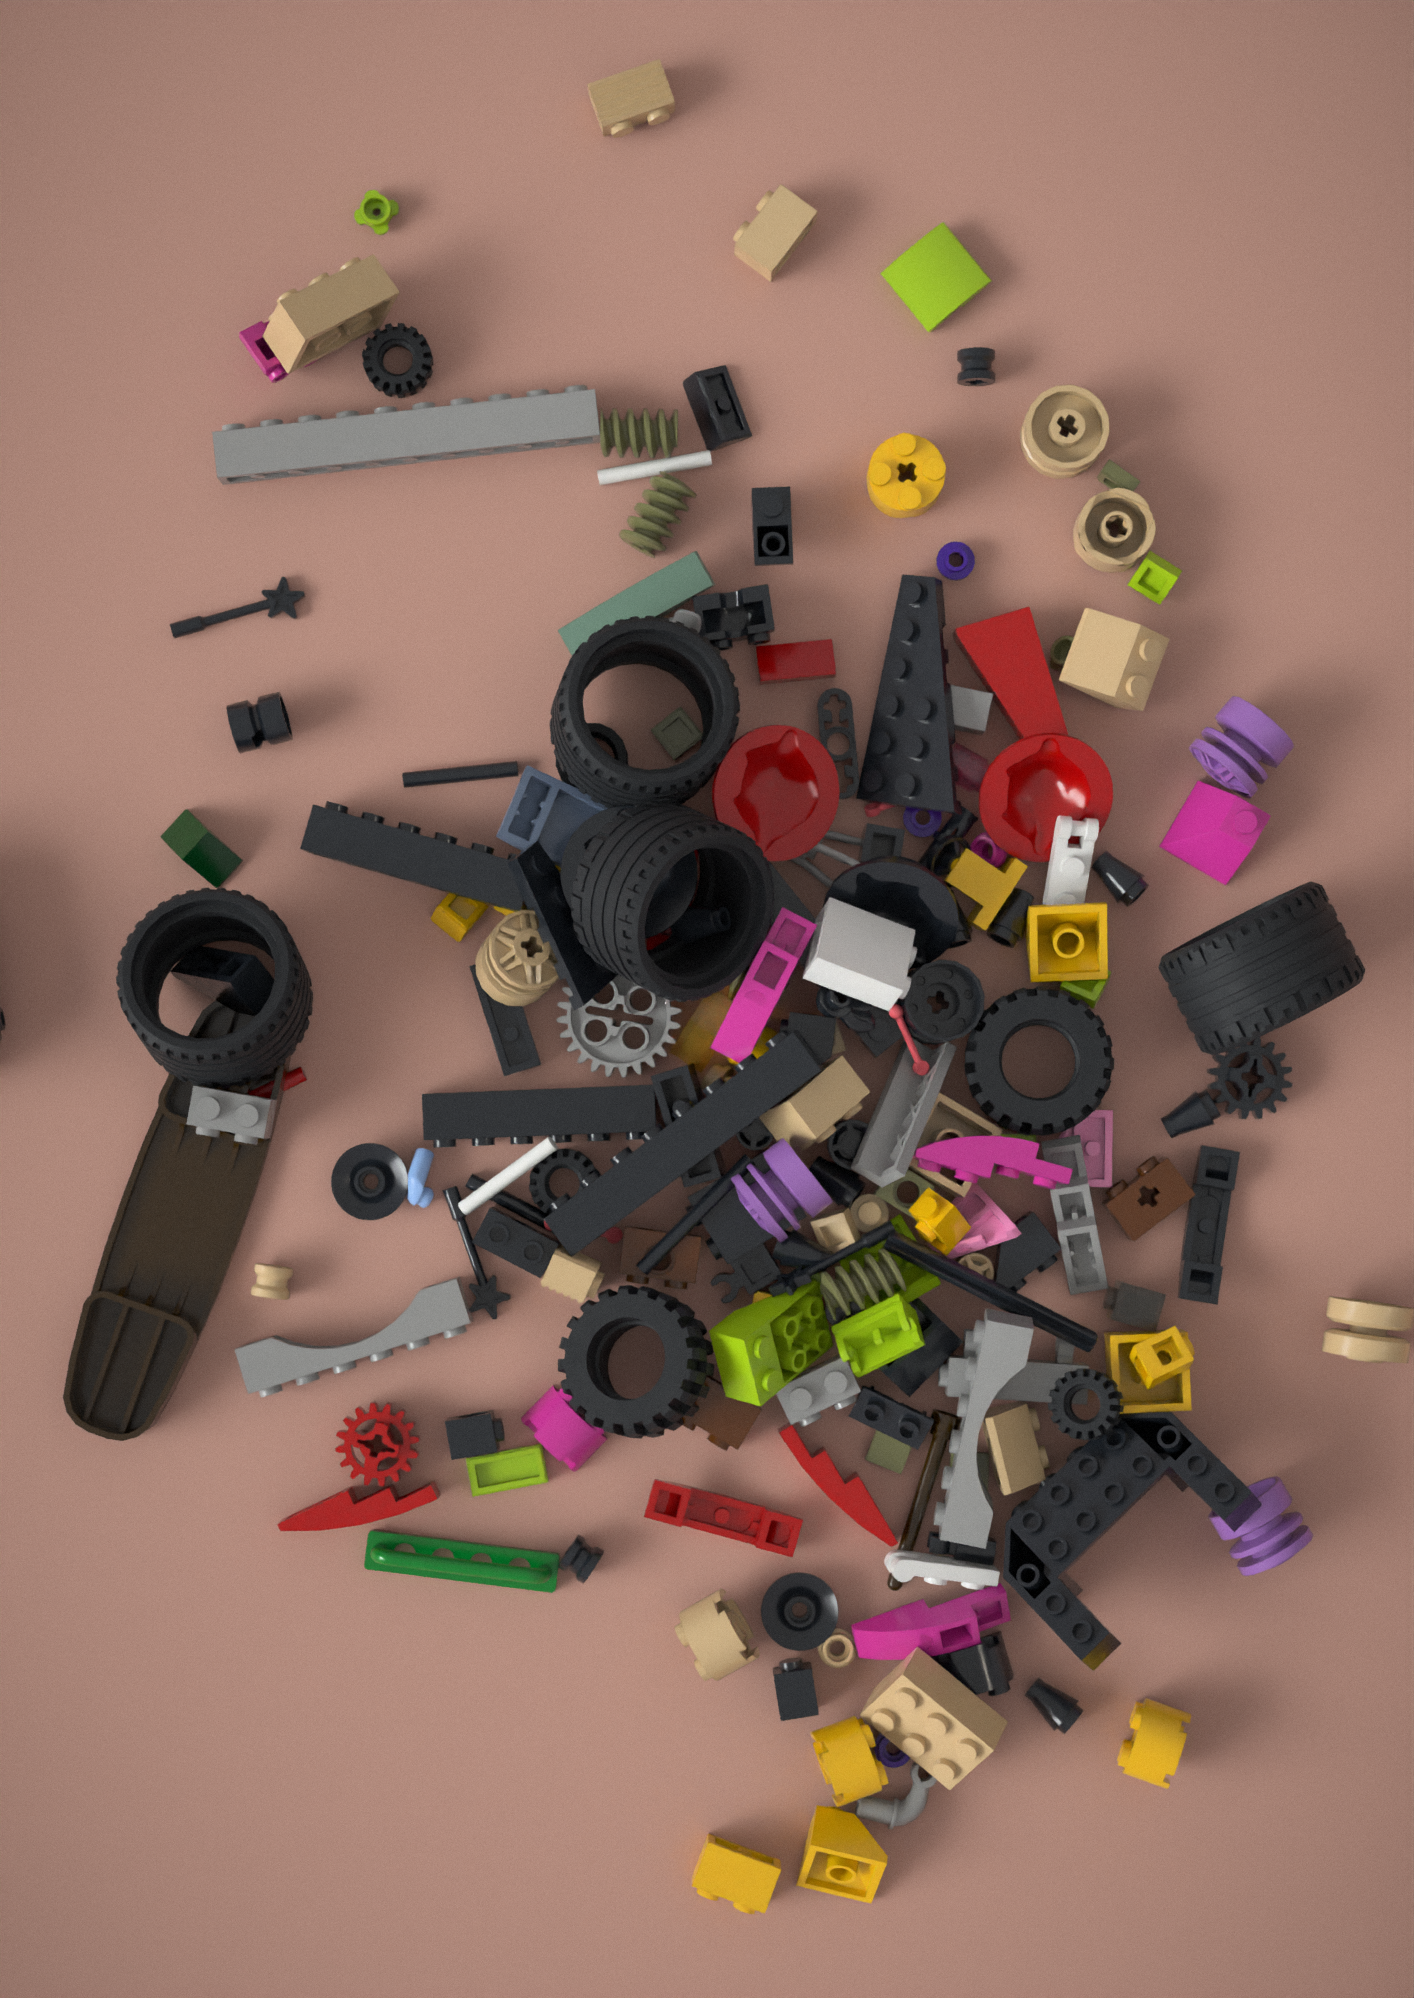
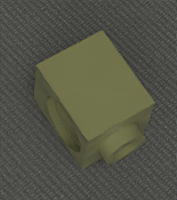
M907 1170L905 1176L882 1188L878 1185L873 1194L915 1219L908 1210L928 1187L933 1190L935 1186ZM904 1181L914 1182L918 1189L917 1197L909 1203H903L897 1197V1188Z

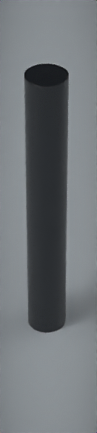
M517 761L402 773L404 788L519 776Z
M472 1173L465 1187L475 1191L488 1181ZM501 1190L489 1199L546 1230L544 1218L549 1214L544 1213L539 1208L505 1190Z

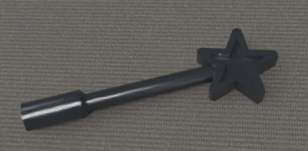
M281 577L277 590L261 591L267 600L207 617L199 615L171 623L172 635L175 639L203 631L205 627L267 609H270L268 616L271 619L284 611L295 620L297 619L294 604L303 599L305 593L304 591H290L287 579Z
M454 1186L445 1189L443 1194L452 1219L457 1222L478 1285L474 1283L469 1284L470 1290L477 1297L469 1311L472 1313L485 1308L492 1319H496L497 1303L509 1300L511 1295L497 1291V1277L495 1275L487 1281L475 1244L472 1243L473 1239L465 1219L467 1215L458 1206V1203L462 1201L458 1187Z
M890 1220L863 1234L860 1240L805 1269L799 1266L788 1274H778L776 1276L778 1281L768 1287L772 1297L785 1292L789 1296L793 1295L798 1287L812 1281L810 1277L865 1247L870 1249L885 1241L892 1231H896Z

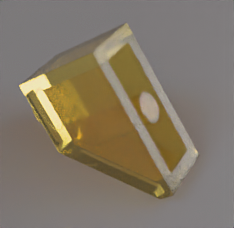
M720 992L703 998L673 1045L670 1053L687 1064L694 1063L695 1069L702 1073L716 1052L710 1047L733 1000Z

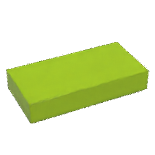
M541 1443L466 1457L473 1497L549 1482L543 1445Z

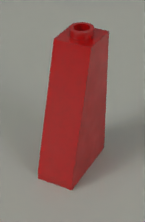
M1030 607L955 628L953 632L955 643L988 693H993L992 699L1019 740L1041 733L1068 735Z

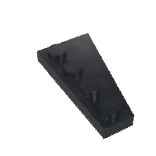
M536 841L515 856L507 865L527 909L534 910L539 919L537 931L543 944L550 943L558 963L554 964V968L560 980L566 978L573 996L569 997L573 1009L576 1010L589 1002L618 974L595 962L591 955L587 954L583 949L584 945L580 944L577 938L578 933L574 930V920L563 893L560 872L539 841Z

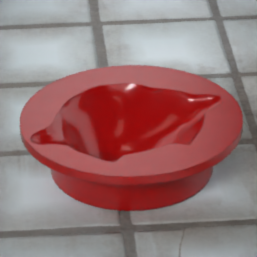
M767 725L753 729L739 737L730 746L723 760L717 766L712 786V804L716 820L747 834L762 849L763 856L768 861H785L796 858L817 845L833 823L840 794L837 770L825 747L804 730L787 725Z
M1041 733L1028 736L1004 749L987 769L979 790L978 805L981 821L989 837L1006 853L1026 861L1049 862L1057 817L1059 815L1071 816L1072 820L1083 821L1084 818L1098 819L1099 834L1112 808L1113 783L1103 759L1084 741L1061 733ZM1070 836L1068 843L1079 844L1080 836Z

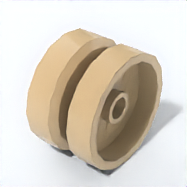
M1075 385L1055 386L1042 392L1030 405L1020 430L1021 450L1027 462L1040 474L1054 479L1073 478L1086 472L1103 451L1110 432L1109 416L1101 400L1089 390ZM1061 429H1066L1069 432L1067 437L1059 434Z
M1328 1297L1326 1316L1334 1322L1350 1324V1329L1330 1328L1324 1331L1322 1351L1364 1362L1409 1363L1411 1343L1405 1338L1387 1335V1330L1408 1331L1412 1329L1414 1308L1353 1298Z

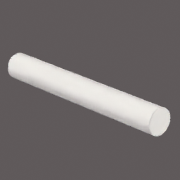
M710 450L601 469L597 470L599 485L660 475L659 471L671 473L712 465Z
M547 1137L458 1203L460 1210L465 1215H469L558 1149L554 1140L551 1137Z

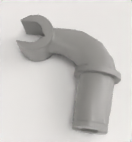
M914 1762L910 1768L913 1785L905 1799L899 1800L894 1798L893 1801L866 1796L857 1800L855 1815L859 1818L887 1824L888 1829L891 1830L895 1826H904L916 1820L922 1813L928 1800L929 1789L936 1783L937 1779L931 1774L926 1778L920 1779L918 1776L920 1765Z

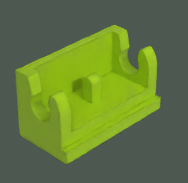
M899 1294L831 1327L842 1361H850L852 1372L858 1378L925 1345L916 1310Z

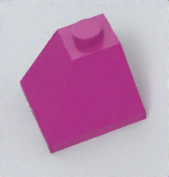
M1198 780L1159 847L1221 884L1226 885L1253 848L1271 815L1234 794Z

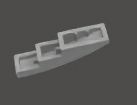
M1080 1135L1042 1141L1044 1161L1073 1169L1069 1184H1057L1055 1190L1050 1189L1070 1295L1109 1289Z

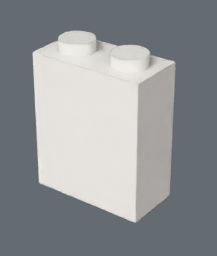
M830 897L815 918L814 924L817 927L811 937L803 979L889 1011L898 998H905L911 985V977L907 976V972L912 966L917 953V948L913 946L915 930Z

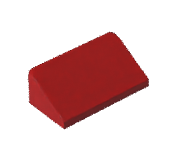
M832 639L756 646L759 685L836 677Z

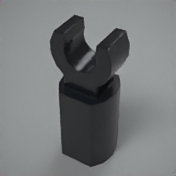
M929 1531L927 1547H929L930 1553L953 1555L954 1560L993 1566L997 1544L995 1538L988 1537L986 1549L940 1540L939 1532Z

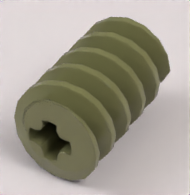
M601 408L600 447L603 456L609 457L613 446H616L620 458L625 457L628 447H631L634 457L639 458L643 447H646L650 458H655L658 448L662 447L665 458H670L674 447L678 448V409H674L670 420L666 419L663 409H659L655 420H651L647 408H643L640 419L635 418L632 408H628L624 419L620 418L617 408H613L609 419H605Z
M659 471L662 477L652 476L649 483L654 490L646 489L642 492V497L648 504L636 503L634 506V510L640 517L629 516L627 519V524L633 531L623 529L619 533L620 538L624 542L651 558H655L652 554L653 550L665 552L667 549L659 540L661 536L673 538L674 536L667 527L668 523L681 524L682 521L675 514V511L688 512L689 507L682 500L683 497L696 498L697 496L684 482L662 471Z
M884 1248L878 1250V1262L870 1254L864 1255V1268L856 1260L850 1261L849 1274L841 1265L835 1267V1279L826 1271L821 1273L820 1289L834 1321L836 1320L837 1307H840L846 1315H850V1302L852 1301L861 1310L865 1309V1296L867 1295L876 1304L879 1303V1290L883 1289L889 1297L894 1296V1284H898L906 1292L905 1282L898 1265Z

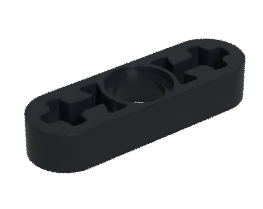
M831 688L821 694L817 703L820 743L828 751L833 762L838 763L851 759L852 766L844 765V776L847 779H852L853 784L846 787V792L839 794V800H847L856 793L859 787L853 708L851 698L847 692L839 688ZM836 696L839 703H845L846 707L839 711V723L847 721L848 728L835 726L825 730L824 723L832 724L833 722L831 710H824V705L829 703L830 697ZM833 734L844 735L849 741L848 751L842 755L832 754L827 748L828 738Z

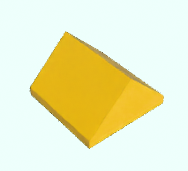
M1106 902L1028 906L1025 939L1030 982L1108 979Z

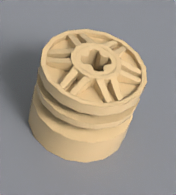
M520 910L508 914L496 925L494 930L481 944L475 958L476 976L482 989L492 999L507 1006H526L538 1001L559 979L554 968V964L558 963L550 943L543 944L537 931L539 919L534 910Z

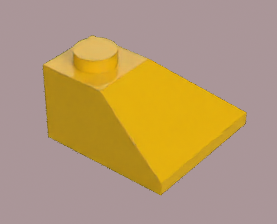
M817 1805L810 1823L796 1886L872 1903L887 1865L888 1856L855 1814L845 1812L834 1806L824 1807Z

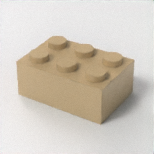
M374 254L363 260L356 257L346 262L339 272L330 276L328 273H323L314 278L308 287L300 291L291 289L282 294L277 299L278 304L274 313L268 318L269 323L262 337L285 371L290 374L380 328L400 292Z
M918 1646L875 1686L860 1713L864 1720L949 1790L995 1750L1008 1723L1006 1719Z

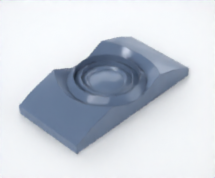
M527 765L496 837L520 851L539 841L554 865L561 868L564 850L573 833L591 816L608 808L599 802L595 803L591 800V796L587 793L585 795L582 794L578 788Z

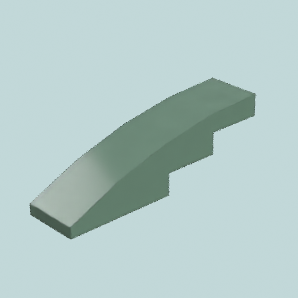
M694 551L596 606L560 628L558 632L570 654L573 655L582 642L587 643L588 637L600 630L601 627L607 624L612 626L617 620L630 619V617L634 616L639 618L654 616V618L661 619V617L668 615L692 600V597L698 596L713 587L715 583L698 552Z

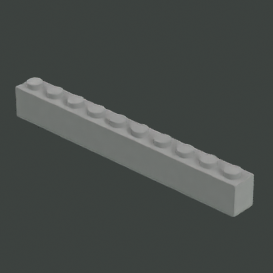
M574 385L566 387L564 393L549 394V390L538 389L527 392V397L511 398L510 394H495L488 397L489 401L473 403L472 398H458L451 400L448 406L435 407L433 402H422L412 405V410L397 411V407L386 406L374 409V414L359 415L358 411H342L336 414V418L321 420L319 415H306L299 417L296 423L283 424V420L270 419L261 421L260 427L245 428L244 424H227L222 426V431L212 432L217 478L223 485L600 443L595 389L587 390L585 385Z

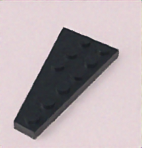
M902 574L856 799L864 802L962 815L961 801L957 800L955 782L959 781L958 767L954 766L952 747L956 742L951 684L947 682L946 664H949L948 650L944 648L943 628L946 625L943 583L935 577Z

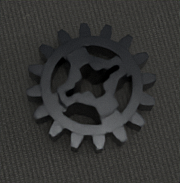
M1258 1037L1252 1040L1250 1045L1245 1043L1226 1051L1224 1056L1220 1054L1212 1056L1214 1061L1218 1063L1217 1068L1207 1069L1208 1074L1215 1076V1082H1211L1207 1087L1208 1089L1218 1090L1219 1094L1213 1101L1215 1103L1225 1101L1227 1103L1224 1111L1226 1114H1231L1236 1109H1239V1119H1246L1249 1111H1252L1255 1119H1262L1263 1108L1269 1113H1275L1277 1110L1273 1102L1275 1100L1286 1102L1287 1098L1281 1091L1282 1088L1292 1087L1293 1083L1284 1080V1075L1290 1073L1292 1067L1281 1066L1280 1062L1284 1060L1286 1054L1278 1053L1274 1055L1272 1051L1274 1050L1275 1043L1268 1042L1264 1047H1261V1039ZM1246 1052L1242 1063L1235 1068L1227 1067L1233 1058ZM1263 1057L1270 1063L1274 1075L1269 1074L1262 1065ZM1252 1068V1075L1258 1076L1257 1083H1251L1249 1088H1247L1248 1083L1242 1080L1241 1076L1242 1073H1247ZM1225 1081L1231 1082L1236 1089L1237 1100L1229 1093ZM1265 1088L1272 1089L1266 1098L1254 1103L1259 1092Z

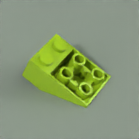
M812 1280L810 1283L798 1287L793 1295L789 1296L785 1292L735 1310L709 1330L725 1396L757 1406H762L833 1346L818 1280Z

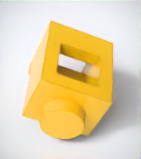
M929 1187L908 1210L918 1222L914 1228L919 1232V1237L945 1256L952 1251L971 1229V1226L955 1205Z
M1173 1326L1134 1345L1129 1358L1147 1390H1150L1155 1385L1190 1369L1194 1362L1193 1356L1195 1351L1189 1338L1185 1334L1180 1335L1176 1326ZM1157 1355H1166L1170 1363L1162 1365Z

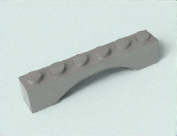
M459 1276L422 1288L410 1306L392 1324L360 1341L342 1345L315 1346L294 1342L275 1335L240 1346L234 1350L248 1394L259 1391L260 1397H265L283 1391L281 1384L294 1379L297 1386L320 1379L318 1372L333 1368L334 1374L357 1367L355 1360L366 1356L370 1357L371 1362L393 1355L391 1348L406 1344L407 1349L412 1350L430 1344L428 1337L443 1332L445 1339L467 1332L465 1325L470 1324L473 1321V1317L469 1311L470 1308Z
M986 1308L983 1321L976 1320L972 1343H977L978 1347L976 1356H969L967 1360L964 1379L970 1380L968 1393H961L959 1397L957 1416L962 1417L960 1430L953 1429L951 1434L949 1453H954L952 1467H944L941 1489L946 1490L944 1503L937 1502L933 1525L939 1526L940 1540L986 1549L994 1512L992 1498L983 1483L977 1464L978 1435L985 1413L996 1394L1010 1378L1026 1367L1034 1331L1032 1317Z

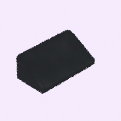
M726 365L696 371L683 381L684 390L707 450H710V452L752 436Z

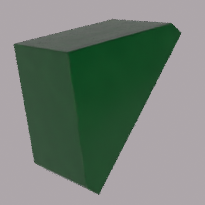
M185 809L160 836L186 864L215 888H219L243 862L235 852L188 809Z

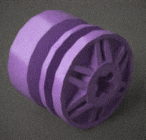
M1232 696L1215 716L1217 723L1224 733L1214 728L1206 727L1201 733L1204 740L1196 738L1190 745L1189 750L1212 778L1224 787L1250 799L1258 790L1255 782L1263 784L1268 778L1265 770L1258 762L1260 761L1268 766L1277 768L1294 748V744L1288 735L1261 710L1240 697Z
M784 1138L780 1139L763 1153L770 1168L767 1173L763 1174L751 1163L746 1166L756 1179L753 1184L748 1186L739 1173L731 1178L735 1184L739 1200L763 1230L775 1236L780 1243L788 1238L787 1234L778 1224L783 1218L786 1217L796 1231L801 1227L793 1212L797 1207L800 1206L807 1214L814 1217L833 1202Z
M1278 1476L1269 1477L1248 1486L1262 1503V1506L1235 1532L1213 1510L1208 1516L1222 1540L1240 1537L1230 1548L1229 1554L1234 1559L1241 1558L1238 1561L1237 1567L1244 1576L1255 1575L1286 1562L1303 1549L1313 1538V1533L1309 1526H1299L1303 1521V1516L1300 1512L1296 1511L1281 1515L1292 1503L1293 1499Z

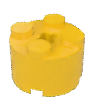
M900 433L885 440L874 451L867 471V489L873 504L881 512L893 518L916 517L926 513L936 503L944 485L946 466L942 455L930 441L918 435ZM910 471L913 474L911 480L907 479L904 483L898 480L900 472Z
M1148 1698L1145 1699L1144 1703L1136 1701L1129 1720L1130 1728L1134 1729L1131 1740L1123 1739L1117 1757L1118 1765L1123 1767L1122 1773L1168 1789L1170 1781L1168 1778H1165V1775L1174 1776L1187 1736V1733L1183 1732L1185 1727L1181 1726L1182 1721L1190 1724L1191 1714Z
M855 1716L810 1732L811 1737L815 1741L813 1747L826 1784H832L835 1794L831 1796L837 1807L882 1791V1786L889 1783L882 1762H878L875 1754L872 1755L870 1748L876 1746L869 1725L865 1724L862 1718L857 1719Z

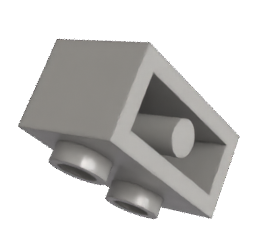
M193 1086L186 1124L197 1126L196 1134L219 1138L220 1131L235 1133L234 1141L257 1145L258 1138L265 1139L271 1136L277 1100L205 1086Z
M840 1354L801 1372L776 1394L790 1424L799 1422L800 1426L803 1427L820 1419L822 1416L819 1411L834 1405L836 1410H839L857 1401L855 1394L861 1392L848 1362H843Z

